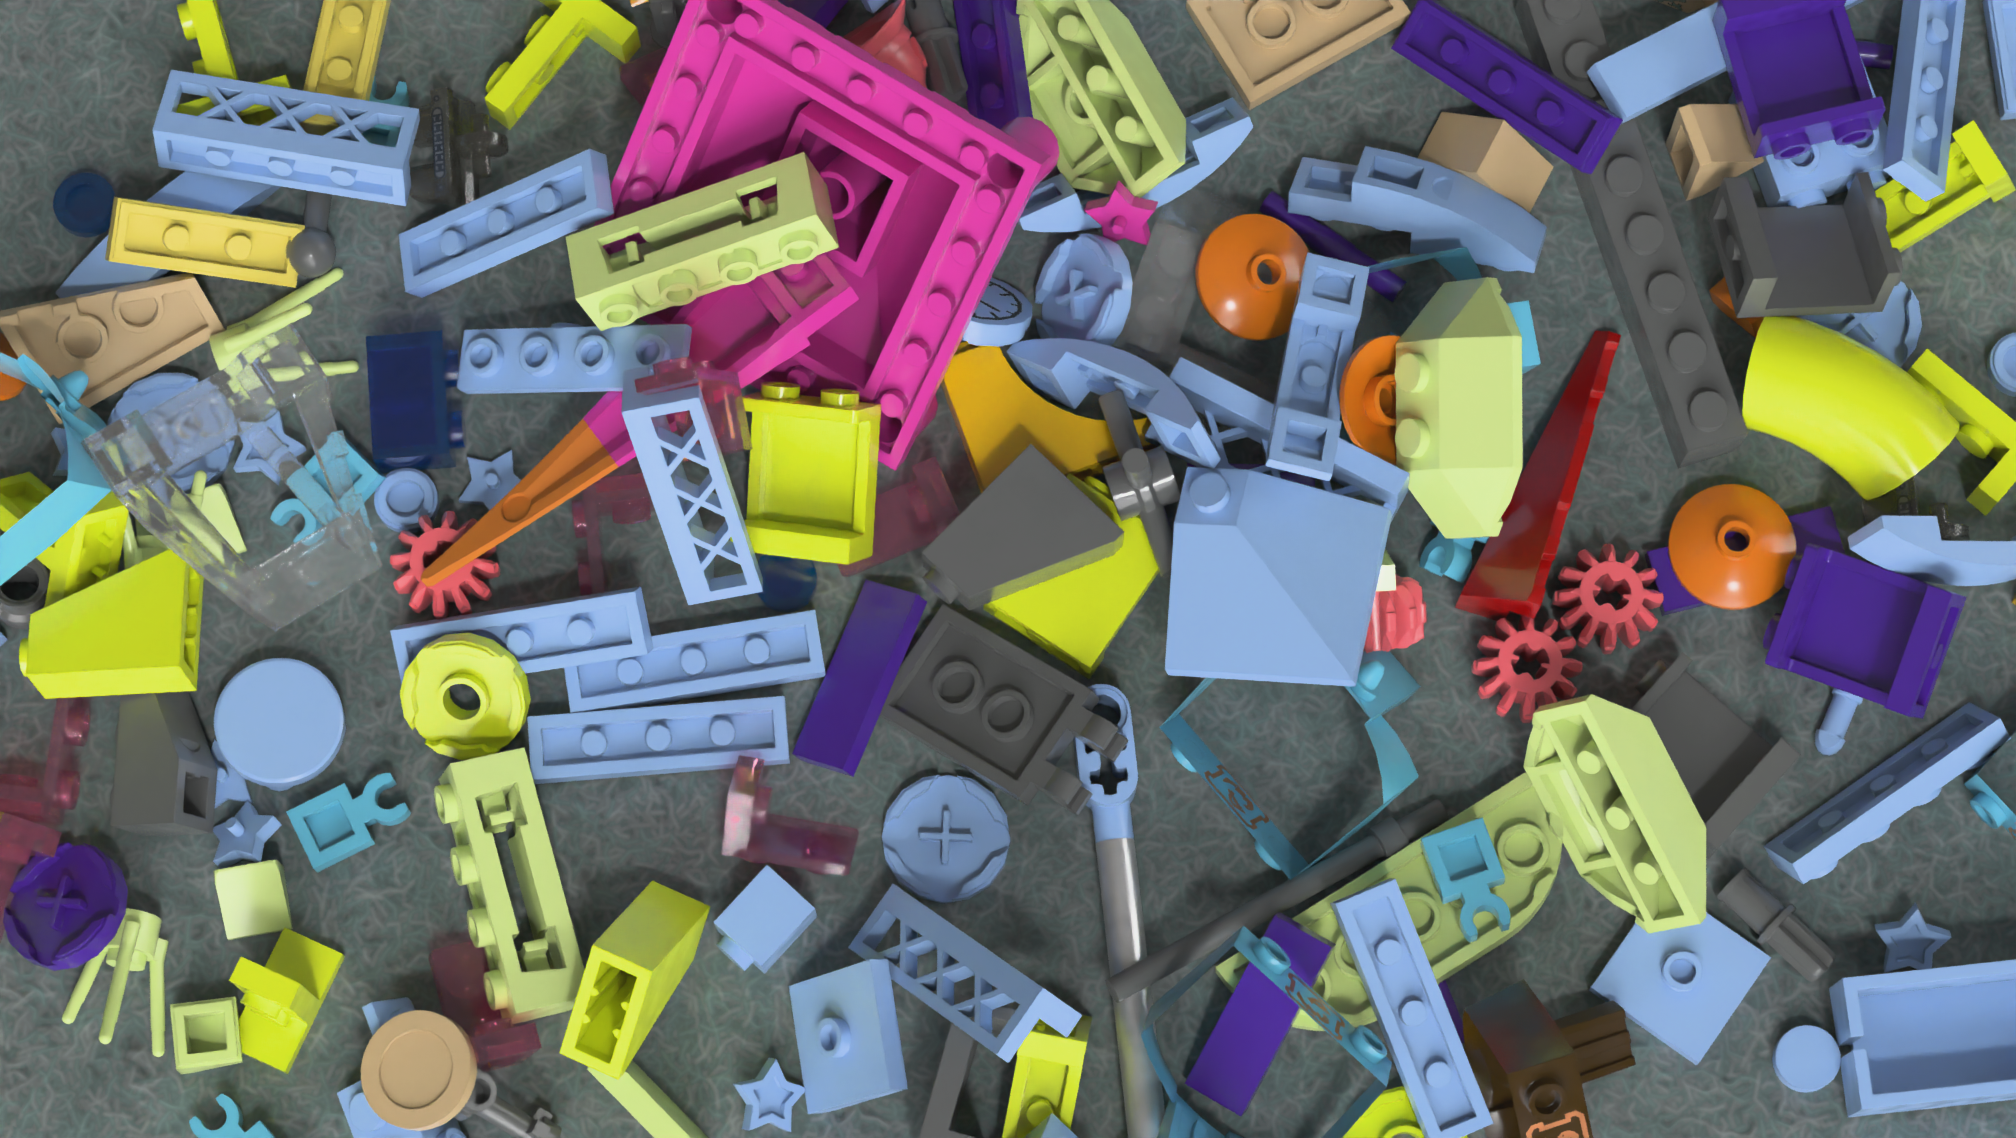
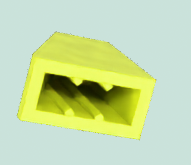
M175 546L30 614L28 638H23L19 646V663L22 674L29 678L45 699L197 691L204 583L203 569L187 546Z
M652 880L592 945L559 1053L619 1080L694 960L710 906Z

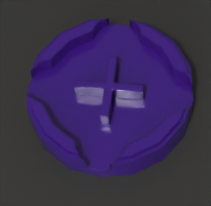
M69 842L55 844L35 855L16 875L9 890L14 896L11 900L10 910L6 907L4 908L3 924L9 943L25 959L33 964L54 971L76 968L99 955L115 937L126 914L128 888L122 869L107 854L95 846L83 843L84 845L74 846Z

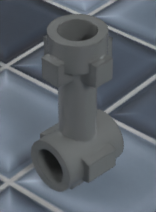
M477 1068L476 1082L469 1100L454 1117L458 1121L468 1119L472 1114H476L514 1138H560L562 1131L559 1125L550 1121L553 1115L541 1107L535 1108L529 1116L498 1097L496 1084L491 1075Z

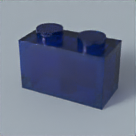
M442 330L366 336L373 461L381 473H390L401 468L429 470L456 467L455 449L466 448V426L463 410L453 411L451 388L457 387V381L460 379L459 366L461 356L459 349L449 350V345Z

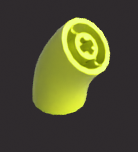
M1795 316L1764 317L1752 348L1743 393L1742 416L1747 429L1782 439L1812 454L1846 480L1861 498L1871 500L1903 484L1933 461L1958 433L1960 424L1938 399L1906 371L1877 351L1843 333Z

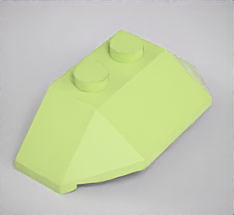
M1017 0L1016 14L1020 15L1019 23L1032 115L1034 119L1040 120L1047 125L1057 138L1060 153L1056 165L1072 188L1110 195L1119 180L1134 197L1141 198L1185 164L1186 119L1129 19L1110 0Z
M1485 277L1443 283L1396 342V467L1410 473L1408 489L1445 539L1498 537L1503 525L1501 516L1511 502L1523 468L1522 335L1509 306L1500 295L1502 289L1497 278Z
M1592 694L1539 706L1533 713V728L1528 740L1523 767L1548 815L1551 811L1561 818L1562 813L1563 844L1580 876L1614 905L1636 916L1635 923L1648 934L1701 924L1706 918V826L1650 717Z

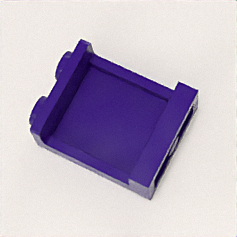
M1719 0L1712 21L1754 158L1773 154L1777 160L1790 159L1806 153L1811 149V145L1830 140H1835L1837 145L1857 143L1871 136L1873 130L1877 129L1886 108L1882 97L1873 98L1846 12V0Z
M1808 543L1804 553H1796L1788 567L1785 577V588L1789 589L1790 592L1782 614L1775 613L1767 626L1763 639V648L1769 650L1765 664L1796 673L1881 704L1886 709L1908 717L1923 719L1967 597L1884 569L1841 552Z

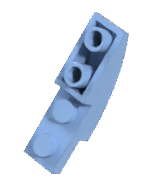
M1365 146L1358 165L1302 157L1289 191L1288 213L1306 215L1320 221L1336 220L1367 225L1382 231L1398 230L1411 232L1410 253L1423 255L1467 247L1476 264L1493 266L1502 271L1518 270L1534 273L1546 237L1547 227L1516 203L1473 179L1432 162Z

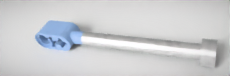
M1096 684L1088 687L1100 699L1096 705H1107L1115 710L1119 717L1117 733L1129 740L1115 762L1111 761L1114 777L1119 779L1125 778V781L1117 784L1116 794L1105 795L1101 784H1091V781L1099 779L1101 767L1100 754L1078 738H1073L1077 778L1081 780V786L1093 794L1086 806L1092 810L1110 977L1147 957L1130 803L1136 793L1138 770L1129 701L1116 687L1107 684ZM1085 749L1092 750L1093 752L1087 754ZM1150 985L1119 1003L1113 999L1128 1138H1157L1165 1114L1162 1083L1147 1054L1141 1037L1150 1007L1153 1005ZM1154 1022V1023H1153V1029H1154V1033H1155V1036H1156V1029H1155V1022Z

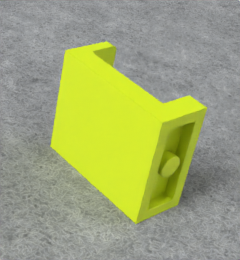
M787 382L761 383L760 392L741 396L739 410L752 412L747 515L744 522L754 553L846 565L871 557L873 554L881 404L859 402V392L849 389H822L820 397L800 395V385Z
M1069 473L1067 478L1124 531L1123 546L1113 556L984 604L983 610L1090 679L1104 659L1105 650L1159 573V568L1140 515L1121 521L1107 485L1090 476L1081 481Z

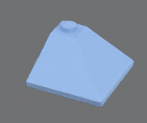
M1187 467L1174 521L1165 670L1167 674L1172 676L1356 687L1392 518L1390 509L1252 470Z

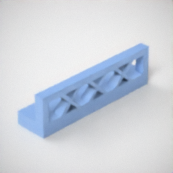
M171 70L152 131L158 166L162 168L406 206L411 189L409 159L420 122V115L417 108ZM182 93L209 97L215 105L212 109L198 116L176 113ZM256 104L271 107L277 117L257 126L245 124L237 113ZM319 114L332 116L339 127L320 136L306 133L299 123ZM377 124L401 127L396 147L368 143L361 133Z
M1180 357L1169 378L1182 390L1194 410L1205 415L1211 433L1209 436L1221 458L1215 468L1237 469L1228 463L1223 444L1245 437L1260 443L1266 457L1274 404ZM1215 421L1231 429L1219 433ZM1151 423L1145 434V441L1157 447L1163 445L1165 451L1196 467L1210 468L1166 449ZM1339 438L1331 480L1343 485L1344 488L1333 491L1330 481L1322 479L1320 481L1325 491L1350 498L1362 495L1383 507L1389 508L1392 513V522L1408 493L1410 473ZM1266 465L1249 469L1281 478L1279 473L1284 472V470Z
M649 366L624 370L621 412L688 605L763 592V577L700 386L658 393ZM689 410L693 424L684 436L681 437L671 432L666 414ZM698 439L700 441L701 446L696 444ZM684 457L709 468V474L699 486L688 481L681 462ZM701 506L725 517L726 521L716 534L704 529L698 512ZM718 554L740 564L743 573L714 578V557Z
M895 884L891 885L848 947L865 960L888 959L892 980L1008 1063L1039 1018L1065 1037H1068L1082 1017L1073 1008ZM898 918L900 920V945L878 953L875 951L876 947ZM937 949V971L917 978V957ZM975 975V997L954 1005V983ZM992 985L997 989L992 991ZM1012 1002H1017L1020 1005L996 1038L992 1035V1010Z

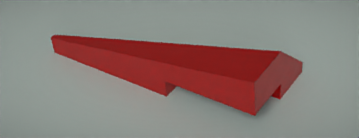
M1610 331L1594 332L1516 485L1510 504L1501 516L1503 525L1499 536L1489 537L1458 598L1455 608L1495 621L1506 618L1509 611L1535 618L1546 591L1544 587L1552 562L1557 554L1561 533L1595 426L1593 424L1600 401L1603 398L1608 375L1621 339L1620 334Z

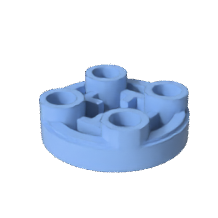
M291 658L265 659L242 669L224 687L217 701L214 713L216 740L228 764L245 779L275 791L288 790L293 786L313 779L323 772L339 752L346 732L344 709L337 690L331 681L315 667Z

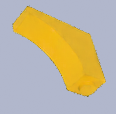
M968 341L959 344L941 382V387L981 493L1030 444L1066 477L1070 473L1081 481H1084L1087 476L1096 477L1104 474L1103 466L1120 461L1105 420L1078 416L1047 402L1019 378L1004 357L1000 346L969 344ZM1149 418L1133 420L1144 452L1156 448L1157 446L1145 441V434L1151 425Z

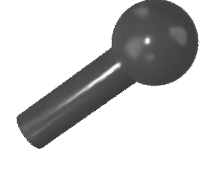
M307 191L302 225H305V229L287 243L286 258H289L296 273L303 277L314 278L322 276L334 265L336 246L333 239L327 234L332 194Z

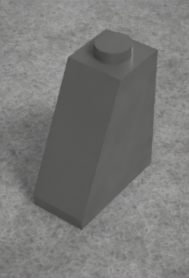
M1030 444L922 552L923 567L928 571L923 576V580L947 604L950 605L957 599L968 610L1113 556L1123 546L1124 531Z

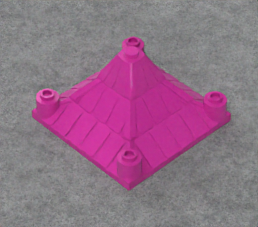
M688 0L611 183L614 214L596 221L594 226L805 152L827 185L839 248L825 252V254L850 284L859 300L807 337L811 345L751 382L750 385L761 391V383L763 382L794 383L800 385V395L820 397L822 389H849L859 392V402L881 404L878 461L896 471L905 461L915 439L936 416L938 408L936 392L1034 188L1057 164L1060 153L1058 140L1047 125L1032 117H1017L1007 122L1001 129L996 128L983 119L974 117L966 109L935 91L928 90L918 81L889 64L880 62L872 54L843 37L827 31L824 26L795 9L786 7L778 2L779 0ZM777 184L740 196L743 206H749V200L755 197L764 201L777 196ZM638 232L602 247L610 255L625 250V243L635 241L639 245L647 241ZM684 305L672 306L640 317V319L650 325H668Z

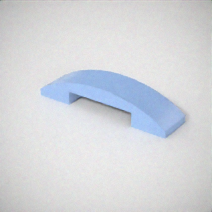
M1233 97L1185 118V164L1141 198L1158 201L1156 207L1158 208L1192 189L1231 156L1253 128L1249 115ZM1061 173L1039 183L1034 188L1018 223L1023 230L1037 232H1073L1100 228L1102 226L1084 211L1087 201L1109 197L1110 195L1087 190L1075 192Z
M185 171L147 201L246 216L281 186ZM107 235L68 276L56 291V294L59 298H65L159 279L170 270L105 260Z
M1307 252L1280 369L1269 431L1266 466L1330 481L1342 421H1339L1341 413L1339 403L1341 378L1346 364L1351 357L1355 331L1361 318L1370 267Z
M1064 338L1019 341L1012 344L1006 351L1027 386L1035 393L1076 409L1090 391L1102 396L1112 391L1122 390L1128 407L1148 416L1166 449L1212 469L1220 462L1221 458L1212 439L1185 394L1167 375L1147 361L1109 345Z
M1881 515L1848 536L1850 550L1884 569L1924 582L1954 586H1980L2016 579V535L2011 538L2012 541H1942L1937 516Z

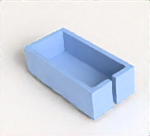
M2016 959L1847 977L1840 979L1829 988L1837 1045H1850L1851 1052L1843 1056L1840 1063L1848 1117L2016 1099Z

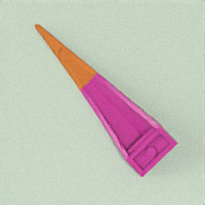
M825 253L817 255L808 262L791 264L757 276L748 283L731 285L697 297L691 303L684 305L668 323L687 324L692 327L684 388L699 385L707 410L711 409L811 345L807 337L859 300V298ZM657 390V391H658V393H659V392H665V391H670V390ZM608 391L584 418L506 496L425 569L420 580L426 587L434 586L636 457L621 412L622 391ZM689 410L666 414L671 432H675L692 421Z

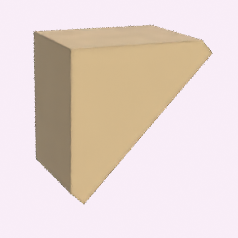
M1689 104L1678 108L1665 144L1686 201L1703 196L1719 187L1724 177H1737L1764 162L1763 156L1753 157L1738 104Z
M1441 112L1418 156V159L1435 163L1473 179L1496 193H1500L1525 209L1528 213L1531 212L1553 170V166L1505 120Z

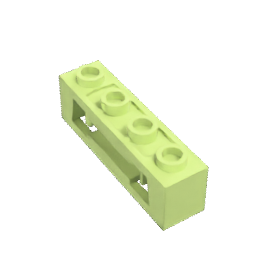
M805 152L566 236L575 299L600 331L629 325L637 318L672 306L686 305L697 297L731 285L748 283L757 276L791 264L808 262L817 255L839 248L827 185ZM777 184V196L764 201L755 197L749 200V206H743L740 196ZM638 232L647 241L639 245L635 241L625 243V250L610 255L602 247Z
M525 747L450 763L439 778L440 785L434 788V798L439 818L443 824H451L457 847L451 848L450 852L455 879L459 886L467 885L473 909L467 911L470 937L476 948H484L489 971L484 973L483 982L489 1006L493 1011L500 1009L504 1026L573 1010L585 969ZM478 807L480 808V812H481V815H482V818H483V821H482V822H481V818H480V814H479ZM509 822H512L515 836L508 840V845L534 938L533 941L524 942L522 944L523 948L517 952L513 940L519 934L493 837L495 833L506 831V825ZM519 962H521L523 972L521 971Z

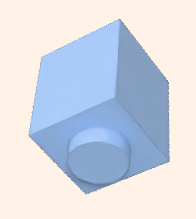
M766 865L714 921L717 931L724 936L716 946L743 971L753 963L765 974L817 918L816 910L774 870Z

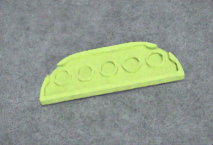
M1526 772L1423 836L1426 837L1483 817L1505 875L1504 884L1490 888V892L1499 896L1507 904L1510 911L1509 930L1501 932L1497 918L1492 913L1483 911L1477 913L1473 918L1478 932L1477 941L1469 943L1465 939L1460 929L1462 901L1458 899L1442 904L1420 845L1421 838L1292 918L1294 921L1336 944L1312 989L1354 1028L1359 1025L1364 1026L1375 1022L1377 1018L1330 903L1387 879H1396L1437 984L1510 939L1534 917L1549 895L1559 868L1563 843L1562 813L1561 818L1551 811L1548 815ZM1241 952L1215 967L1216 974L1232 993L1250 962ZM1302 1009L1292 1027L1299 1029L1325 1031Z

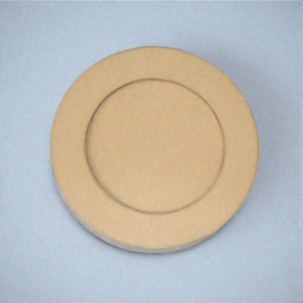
M426 1010L404 1012L385 1022L370 1039L361 1064L362 1089L372 1110L389 1124L413 1131L430 1130L454 1118L469 1100L477 1076L475 1049L464 1029L452 1019Z

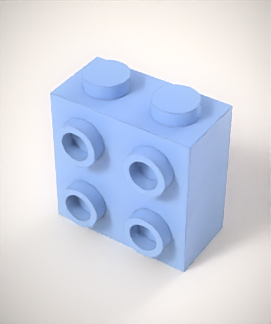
M1864 67V70H1865V73H1866V76H1867V79H1868V83H1869V86H1870V89H1871V92H1872V95H1873V98H1874V97H1876V96H1875L1874 90H1873V88H1872L1871 82H1870V80H1869V77H1868V75H1867L1866 69H1865V67ZM1734 91L1728 100L1729 104H1737ZM1882 116L1877 129L1873 130L1871 136L1857 143L1837 145L1835 140L1811 145V149L1806 153L1785 160H1777L1773 154L1763 156L1764 162L1753 167L1767 207L1796 206L1797 208L1825 205L1827 203L1826 197L1849 191L1856 173L1869 172L1874 191L1886 184L1885 179L1889 177V174L1883 170L1888 129L1884 117Z

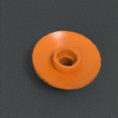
M1263 214L1239 215L1217 226L1202 244L1195 268L1198 295L1213 321L1228 333L1247 340H1268L1287 333L1307 252L1310 253L1304 241L1284 222ZM1260 263H1265L1270 269L1272 275L1270 284L1263 283L1258 277L1257 268Z
M1388 335L1366 341L1352 354L1341 378L1339 403L1345 429L1354 445L1392 465H1396L1395 367L1396 342L1400 339V336Z
M1738 484L1716 485L1692 496L1676 514L1668 536V556L1672 570L1680 584L1699 601L1727 610L1751 608L1764 603L1774 596L1785 584L1788 567L1796 554L1794 530L1784 510L1765 493ZM1732 531L1741 533L1747 542L1746 549L1738 552L1729 549L1724 541L1725 534Z

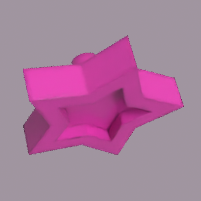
M1118 180L1109 197L1087 201L1084 211L1102 226L1103 237L1113 242L1125 238L1148 246L1151 233L1147 220L1155 212L1158 201L1134 197Z

